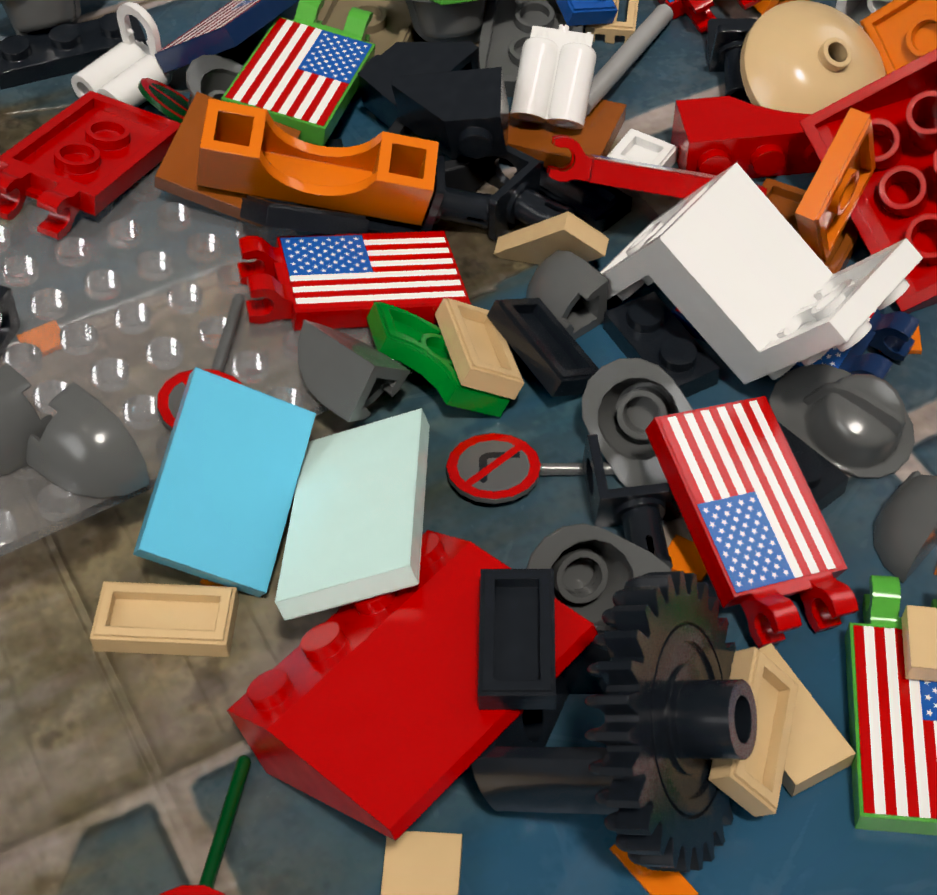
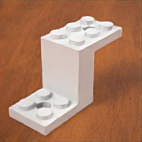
M736 162L656 217L600 273L609 280L607 300L617 295L624 301L644 283L650 285L655 282L745 385L766 375L775 380L784 375L799 361L804 366H809L835 346L840 352L854 346L872 328V325L867 320L876 309L882 310L906 292L910 284L906 281L905 277L923 257L909 240L905 238L833 274Z

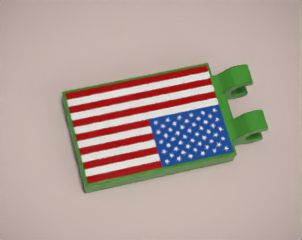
M300 0L293 20L280 16L276 18L222 96L221 101L267 109L273 121L301 131L300 140L324 146L360 86L358 73L374 57L376 44L369 43L370 35L366 34L368 24L373 17V12L352 7L347 16L344 30L323 25V21L317 20L325 0Z
M871 575L869 578L870 594H864L863 596L864 623L849 622L845 634L850 746L856 753L851 765L855 829L937 836V682L905 679L901 617H899L901 600L899 577ZM937 599L932 600L931 607L937 608Z

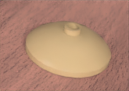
M789 1L766 11L748 31L740 54L741 78L751 104L783 112L814 114L886 75L879 51L862 27L843 12L814 1Z

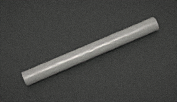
M666 4L658 5L593 77L586 116L672 20L673 10L670 6Z

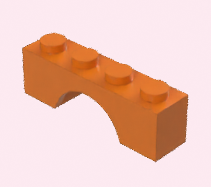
M209 98L200 144L196 185L421 226L434 192L439 142L382 131L372 140L356 146H319L304 142L286 133L273 121L267 109Z

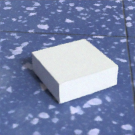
M630 129L607 157L671 168L677 161L678 147L637 130Z

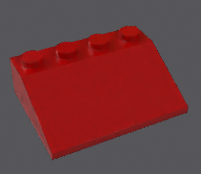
M936 48L799 121L821 163L850 107L870 114L876 168L850 215V219L870 256L907 238L923 257L905 277L906 281L910 284L909 288L895 301L899 310L905 313H911L937 304Z
M430 530L422 534L420 577L417 586L342 606L326 622L311 628L302 637L300 645L277 666L256 677L248 686L247 692L227 710L266 773L396 841L524 711L479 710L478 703L481 569L511 568L471 541ZM554 597L555 669L557 678L593 641L598 632L592 622Z

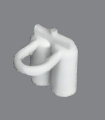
M127 2L120 5L117 10V22L123 41L72 76L71 85L79 98L89 91H93L139 107L147 101L138 89V84L142 78H150L169 85L172 80V74L179 69L177 68L167 73L163 72L154 55L162 49L160 34L155 21L142 6L137 3ZM129 15H133L142 23L147 34V45L135 40Z
M560 24L558 29L533 25L531 36L524 42L510 116L524 122H548L557 127L582 129L585 123L596 64V52L592 48L594 34H591V32L569 31V26H563V24Z

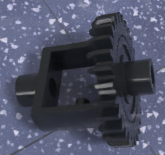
M684 571L650 572L628 580L625 583L624 589L614 593L612 601L615 606L603 612L602 620L608 626L616 628V630H598V635L594 637L593 641L556 678V710H524L471 764L477 785L493 809L496 811L608 815L604 819V825L608 830L618 834L615 839L616 846L620 850L628 852V857L633 863L654 871H700L703 869V861L712 862L714 860V846H723L725 842L723 824L732 825L734 818L729 801L731 798L709 781L712 760H745L750 757L757 735V710L750 685L743 679H729L736 645L735 642L725 643L729 622L727 617L718 618L719 600L717 597H708L709 585L706 582H697L696 574L684 573ZM569 694H598L587 697L584 703L591 708L600 709L605 714V723L599 728L586 731L585 738L590 741L606 744L607 747H545Z

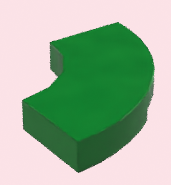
M374 302L367 316V321L376 349L379 352L421 374L438 390L446 405L501 417L509 403V399L460 384L443 336L440 335L441 330L439 327L401 308L383 302Z

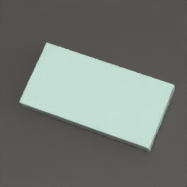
M422 408L308 441L296 485L275 604L285 621L414 587L419 584L430 428Z

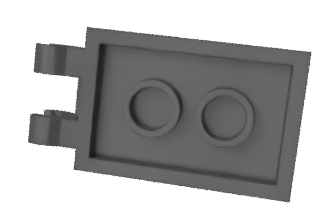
M487 0L479 41L480 69L502 67L507 97H513L522 47L524 42L531 36L532 26L558 29L560 24H563V26L567 25L556 0ZM585 25L569 26V31L584 33Z

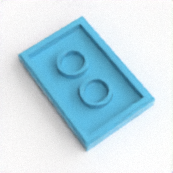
M195 367L187 380L133 555L227 587H237L238 591L256 597L266 594L316 413Z

